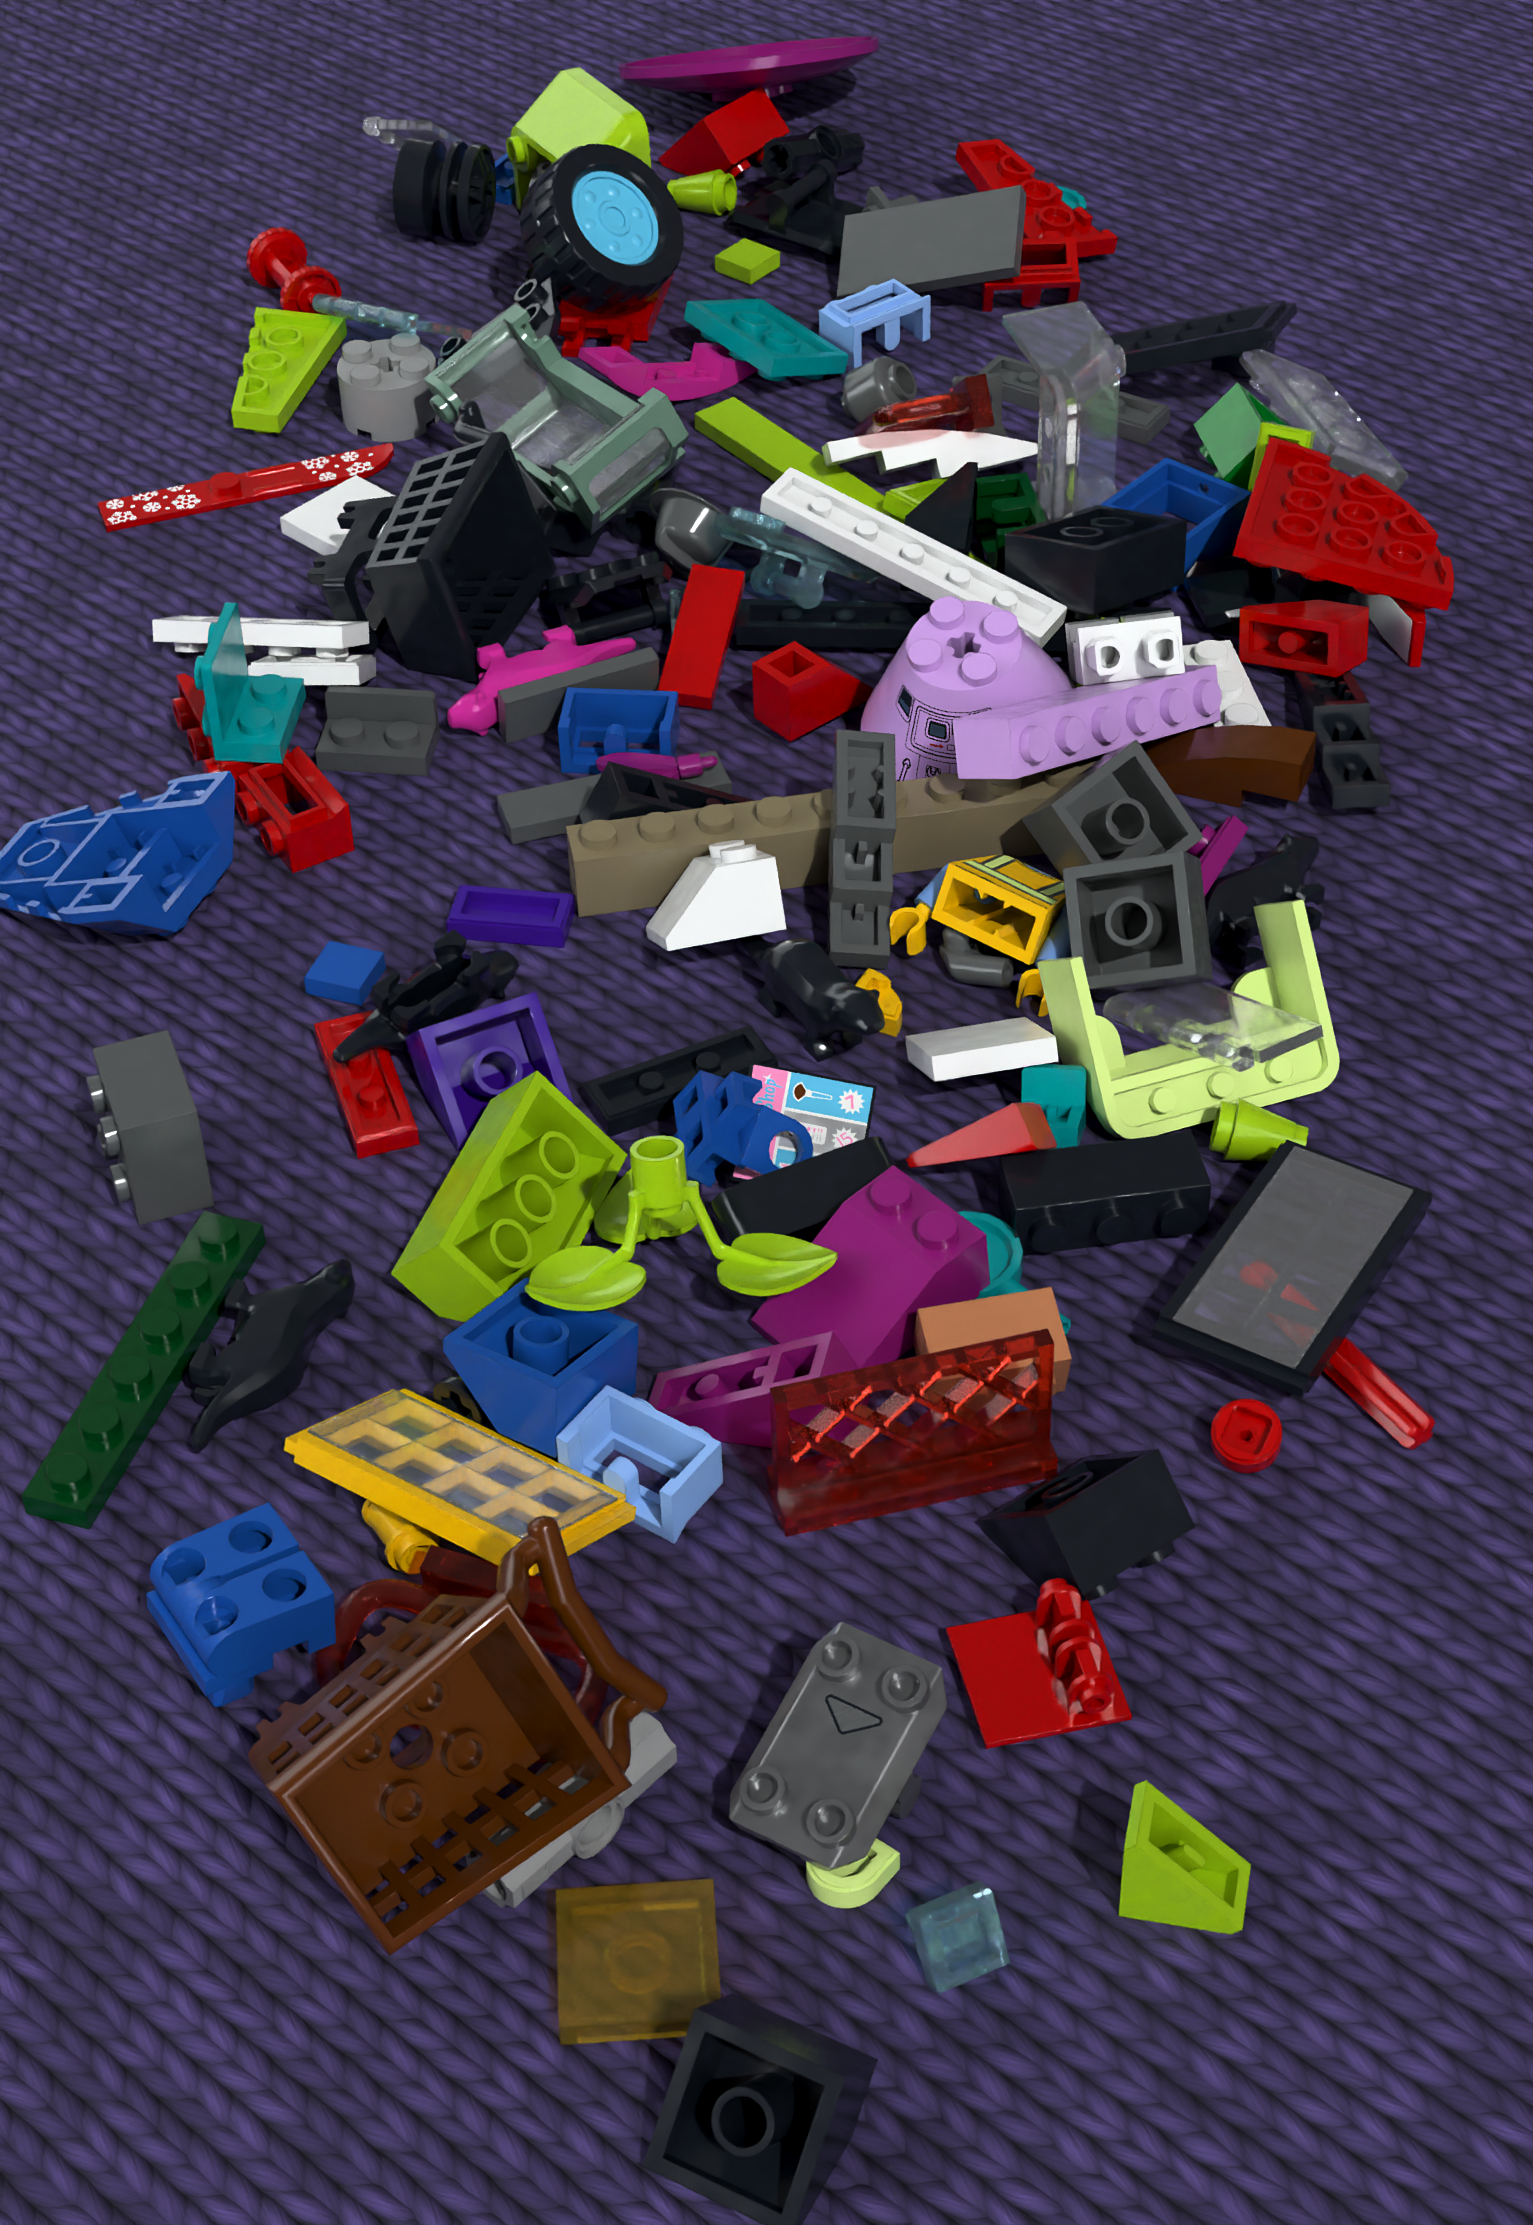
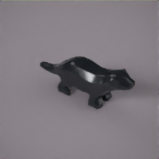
M1286 833L1264 861L1219 877L1213 883L1204 897L1210 950L1215 946L1224 947L1227 949L1231 963L1240 969H1244L1264 956V952L1259 948L1247 947L1255 934H1259L1254 906L1295 900H1304V904L1313 902L1319 905L1324 901V886L1319 883L1304 885L1307 871L1319 854V841L1316 837L1301 838L1290 836ZM1305 906L1312 932L1320 927L1322 913L1313 907Z
M453 929L434 942L436 958L430 965L422 968L403 984H398L400 975L394 971L372 986L370 996L377 1005L376 1009L333 1051V1059L340 1064L367 1051L378 1048L408 1050L404 1038L415 1031L465 1015L489 997L493 996L498 999H504L506 997L504 990L513 979L519 967L517 959L506 950L484 953L475 951L471 955L463 954L467 940Z
M758 935L739 938L764 975L765 985L758 992L759 1003L775 1019L781 1017V1007L778 1002L784 1003L790 1012L804 1023L806 1027V1035L803 1039L804 1049L817 1062L834 1056L833 1041L831 1039L833 1034L842 1032L841 1044L843 1048L849 1050L863 1042L862 1035L871 1036L884 1028L885 1020L878 1003L880 992L875 989L865 990L855 986L817 943L805 938H791L777 943L766 941Z
M345 1259L334 1261L320 1269L307 1280L255 1295L249 1293L245 1281L236 1280L225 1299V1308L239 1310L236 1327L231 1336L232 1340L236 1341L229 1344L218 1356H216L215 1347L211 1343L202 1342L189 1364L191 1382L202 1386L196 1387L194 1390L195 1400L199 1405L207 1407L200 1417L192 1436L194 1450L202 1451L205 1449L217 1431L232 1420L266 1409L288 1397L300 1386L317 1337L336 1318L345 1317L352 1303L356 1284L349 1261Z

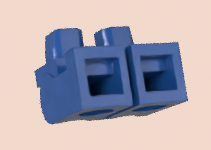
M269 1502L173 1543L156 1557L150 1568L149 1577L155 1590L146 1593L147 1608L204 1695L208 1697L214 1707H221L250 1695L254 1690L253 1676L274 1668L273 1654L300 1643L308 1654L336 1644L334 1592L304 1550L299 1551V1543Z

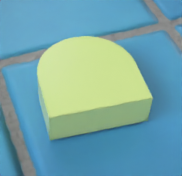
M877 1838L865 1858L844 1867L825 1871L806 1861V1878L811 1892L821 1902L836 1908H854L868 1903L900 1870V1853Z

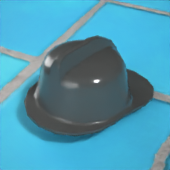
M660 488L652 494L651 504L658 514L655 528L656 546L678 565L689 571L691 570L692 563L716 567L728 549L755 550L764 544V537L758 530L723 513L717 507L695 494L675 488Z

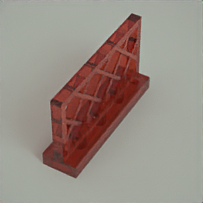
M1048 1328L769 1388L772 1465L766 1466L767 1486L785 1537L1049 1479L1056 1475L1058 1457L1050 1441L1055 1343ZM1033 1358V1362L1012 1381L999 1375L1011 1362ZM956 1374L965 1376L944 1396L930 1389L942 1377ZM984 1387L998 1393L978 1412L964 1406ZM886 1389L895 1391L876 1410L860 1404L872 1392ZM915 1402L930 1408L910 1427L895 1421ZM817 1404L825 1406L807 1425H803L790 1418V1410ZM1017 1404L1028 1408L1027 1410L1008 1413ZM845 1417L860 1423L842 1442L827 1436ZM949 1419H952L960 1423L958 1425L940 1428ZM880 1434L892 1438L885 1441L871 1443ZM811 1449L823 1453L821 1455L802 1458Z

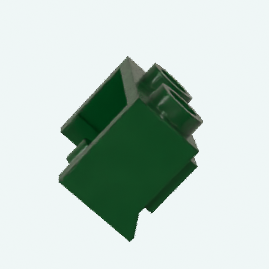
M1027 472L975 478L974 532L986 563L992 569L1004 575L1006 533L1047 521Z

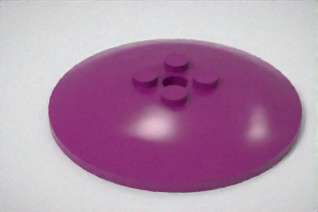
M850 36L805 39L666 55L621 64L618 66L619 76L627 81L652 89L669 92L711 93L712 102L736 100L738 97H742L762 86L768 97H776L781 93L793 92L792 84L834 74L858 64L879 50V38L876 36Z

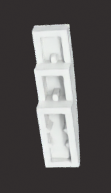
M934 429L879 432L830 441L821 447L826 467L875 455L880 475L929 463L932 479L950 477L967 462H978L979 472L1031 459L1039 454L1038 445L1033 442L988 433Z

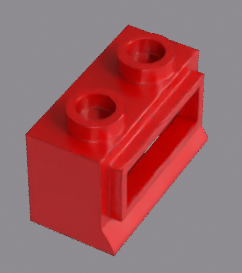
M1046 231L1039 234L1037 238L1023 239L1020 276L980 283L982 312H992L994 291L1020 290L1021 304L1024 307H1035L1040 303L1042 289L1067 288V308H1077L1081 280L1078 268L1076 237H1064L1061 232Z
M300 746L295 747L284 757L282 764L266 763L238 775L240 792L235 793V805L240 818L246 826L254 825L270 856L277 854L292 874L355 850L349 804ZM306 799L308 810L292 815L284 805Z

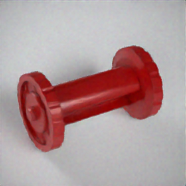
M274 227L263 231L252 241L246 255L249 273L262 286L272 289L281 288L280 306L282 310L334 316L341 303L342 291L339 282L325 268L306 266L307 249L302 239L294 231L284 227Z

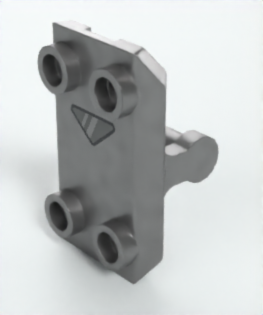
M844 1622L838 1623L812 1648L730 1794V1820L741 1830L761 1840L766 1839L825 1871L844 1867L865 1858L888 1815L891 1814L900 1819L906 1818L918 1799L922 1778L913 1774V1769L947 1708L941 1667Z

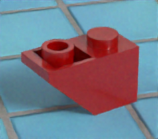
M795 641L752 663L754 718L789 742L866 702L873 692L872 687Z

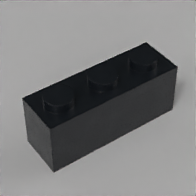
M1192 1131L999 1156L998 1205L1003 1221L1013 1229L1015 1238L1019 1237L1023 1256L1207 1232L1211 1182Z

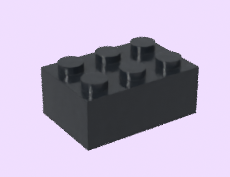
M1095 505L1006 533L1004 575L1065 605L1067 610H1070L1071 618L1078 620L1100 619L1103 617L1104 611L1133 607V601L1160 598L1164 590L1184 584L1187 520Z

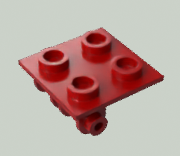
M1054 1578L1041 1586L1040 1596L1037 1599L1036 1610L946 1628V1634L985 1749L1132 1720L1131 1711L1090 1603L1087 1600L1081 1601L1078 1589L1068 1585L1065 1579Z

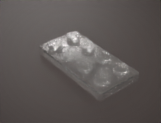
M1262 349L1245 351L1242 354L1239 362L1251 376L1249 380L1250 385L1258 392L1268 396L1272 401L1269 408L1276 415L1288 421L1292 427L1316 431L1312 450L1332 457L1329 467L1338 471H1346L1353 478L1365 473L1391 490L1398 492L1408 477V473L1323 374Z

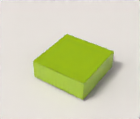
M743 238L715 256V271L749 285H752L780 267V251Z

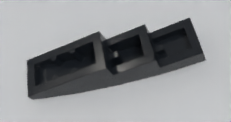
M1349 670L1337 678L1294 671V686L1305 731L1317 732L1314 765L1332 809L1390 806L1391 784L1379 765L1380 742L1369 725L1370 702L1351 671Z

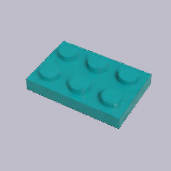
M762 298L687 301L683 319L701 331L700 335L703 338L718 342L729 349L731 357L748 362L756 367L758 374L765 379L782 382L786 380L787 376H802L808 379L819 380L825 374L845 373L849 358L847 353Z

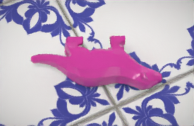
M564 625L542 631L544 640L551 642L542 650L529 651L507 658L505 650L499 643L477 648V663L480 667L486 669V672H481L478 675L479 682L474 689L458 699L448 709V724L452 729H467L484 736L488 733L489 727L498 722V691L633 651L636 648V642L633 638L628 637L577 646L573 630Z

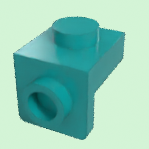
M1039 1064L1024 1067L1022 1070L1021 1103L1035 1102V1104H1040L1056 1140L1057 1147L1055 1149L1079 1146L1086 1127V1068L1083 1066Z

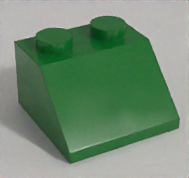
M1238 382L1194 424V427L1203 442L1199 447L1200 452L1211 465L1218 469L1213 476L1248 490L1261 422L1266 421L1289 425Z

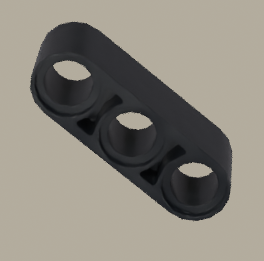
M879 1136L869 1137L741 1182L720 1193L711 1204L730 1246L737 1237L751 1233H775L811 1243L845 1200L891 1166H895L883 1138Z

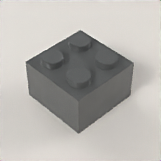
M1137 740L1104 755L1021 819L1062 878L1063 868L1178 851L1186 852L1204 838Z
M1185 851L1063 868L1072 957H1082L1092 996L1213 980L1200 858Z
M165 1030L92 1048L97 1075L86 1077V1082L95 1114L106 1113V1117L99 1118L100 1124H96L105 1161L118 1160V1164L110 1165L109 1167L119 1203L131 1200L139 1225L215 1206L197 1109L169 1031Z

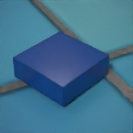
M329 940L304 976L306 994L361 1006L371 992L372 986L377 983L386 969L384 952Z

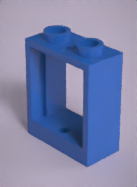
M1166 457L1100 505L1160 516L1167 511L1198 524L1186 533L1185 579V576L1196 562L1221 558L1235 547L1252 492ZM1204 484L1207 485L1209 491H1206V490H1205V485H1204ZM1183 584L1170 588L1169 590L1176 592L1183 586Z

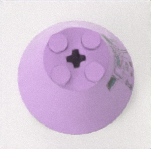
M946 596L934 601L930 606V611L923 615L910 630L867 701L861 719L860 731L895 734L896 782L934 777L942 773L957 774L953 719L1077 687L1061 667L1018 625L1017 617L1012 612L984 602L961 601L956 597Z

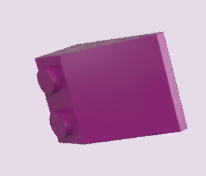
M893 1165L845 1200L812 1241L813 1244L838 1252V1260H836L835 1264L811 1282L795 1290L769 1296L751 1318L752 1328L773 1345L833 1331L869 1381L914 1347L913 1337L917 1309L974 1300L979 1296L980 1291L990 1285L986 1234Z

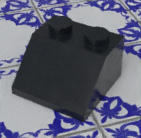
M1159 1449L1087 1456L978 1520L984 1534L1039 1588L1048 1580L1062 1578L1067 1581L1068 1585L1078 1589L1081 1601H1092L1113 1591L1120 1584L1116 1575L1134 1564L1136 1568H1143L1167 1558L1176 1550L1172 1541L1195 1528Z
M732 1993L695 2008L642 2167L764 2225H802L852 2138L878 2059Z

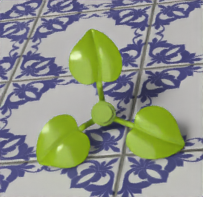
M658 1135L640 1139L632 1144L630 1147L631 1169L611 1189L596 1212L594 1225L597 1235L609 1242L622 1244L620 1249L615 1253L597 1246H575L559 1250L535 1266L531 1272L529 1283L524 1288L525 1293L531 1298L564 1310L596 1311L617 1306L635 1296L646 1282L645 1269L640 1265L628 1262L634 1255L636 1243L647 1238L657 1240L660 1237L679 1236L690 1231L697 1224H699L714 1257L723 1260L717 1267L718 1281L730 1290L751 1296L778 1295L790 1292L811 1282L835 1264L836 1260H838V1252L798 1238L775 1233L744 1234L737 1237L731 1246L724 1244L720 1240L700 1198L699 1183L687 1180L684 1143L672 1136Z

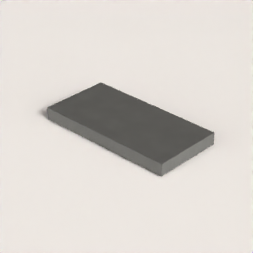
M1018 185L846 215L837 297L841 300L864 291L871 285H879L891 279L899 281L915 293L1020 276L1027 194L1022 186Z

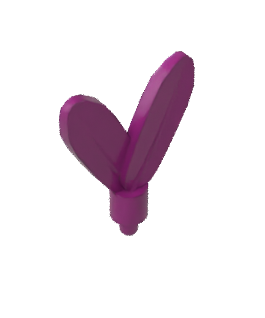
M617 752L601 756L595 762L598 770L602 772L608 761L679 780L680 778L684 779L703 775V769L716 766L718 760L715 756L700 758L699 752L677 756L676 758L659 754Z

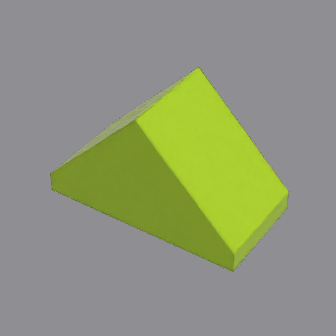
M1147 1780L1134 1785L1123 1853L1119 1916L1229 1935L1243 1930L1251 1864Z

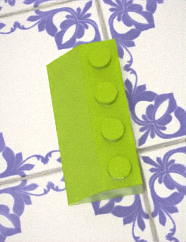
M536 1070L490 1100L391 1274L439 1317L460 1322L468 1321L524 1278H530L535 1266L543 1259L559 1250L581 1245L595 1218L597 1210L601 1207L627 1154Z

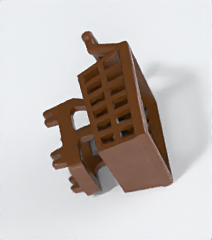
M543 1515L534 1518L528 1525V1535L503 1555L497 1569L496 1593L491 1598L441 1594L408 1624L389 1616L381 1623L385 1632L377 1637L370 1633L363 1637L360 1642L366 1649V1652L302 1705L285 1701L277 1708L281 1717L276 1721L269 1722L264 1718L255 1726L261 1735V1739L252 1746L248 1753L251 1767L379 1945L389 1956L631 1787L632 1784L625 1774L631 1760L630 1723L644 1710L650 1713L657 1712L667 1702L668 1693L666 1688L618 1653L578 1592L560 1529L553 1517ZM535 1563H537L548 1603L596 1676L622 1694L605 1709L599 1722V1734L522 1620L529 1603V1569ZM418 1724L422 1734L392 1759L390 1756V1744L394 1735L407 1725ZM540 1758L553 1764L539 1775L527 1770ZM574 1775L590 1781L573 1794H569L559 1788V1786ZM508 1783H512L520 1788L505 1800L496 1795ZM540 1800L552 1806L551 1809L535 1820L524 1814L525 1811ZM478 1807L487 1811L486 1814L471 1825L464 1820L466 1816ZM506 1825L516 1831L515 1834L498 1846L489 1840L491 1836ZM448 1830L455 1835L438 1849L432 1845L434 1841ZM472 1850L480 1856L479 1859L460 1872L453 1866L454 1863ZM416 1855L422 1859V1861L404 1874L399 1870ZM437 1876L444 1881L443 1884L424 1897L417 1891ZM384 1880L389 1883L388 1886L373 1897L367 1898L366 1895ZM403 1901L407 1904V1909L388 1922L384 1923L381 1917Z

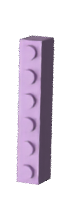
M1184 665L1185 673L1085 685L953 719L958 779H1017L1112 752L1134 740H1137L1140 744L1221 721L1220 704L1222 696L1217 681L1216 665Z

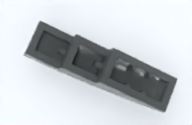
M836 730L831 797L827 906V955L836 966L887 969L889 962L890 903L893 895V840L896 832L895 734Z

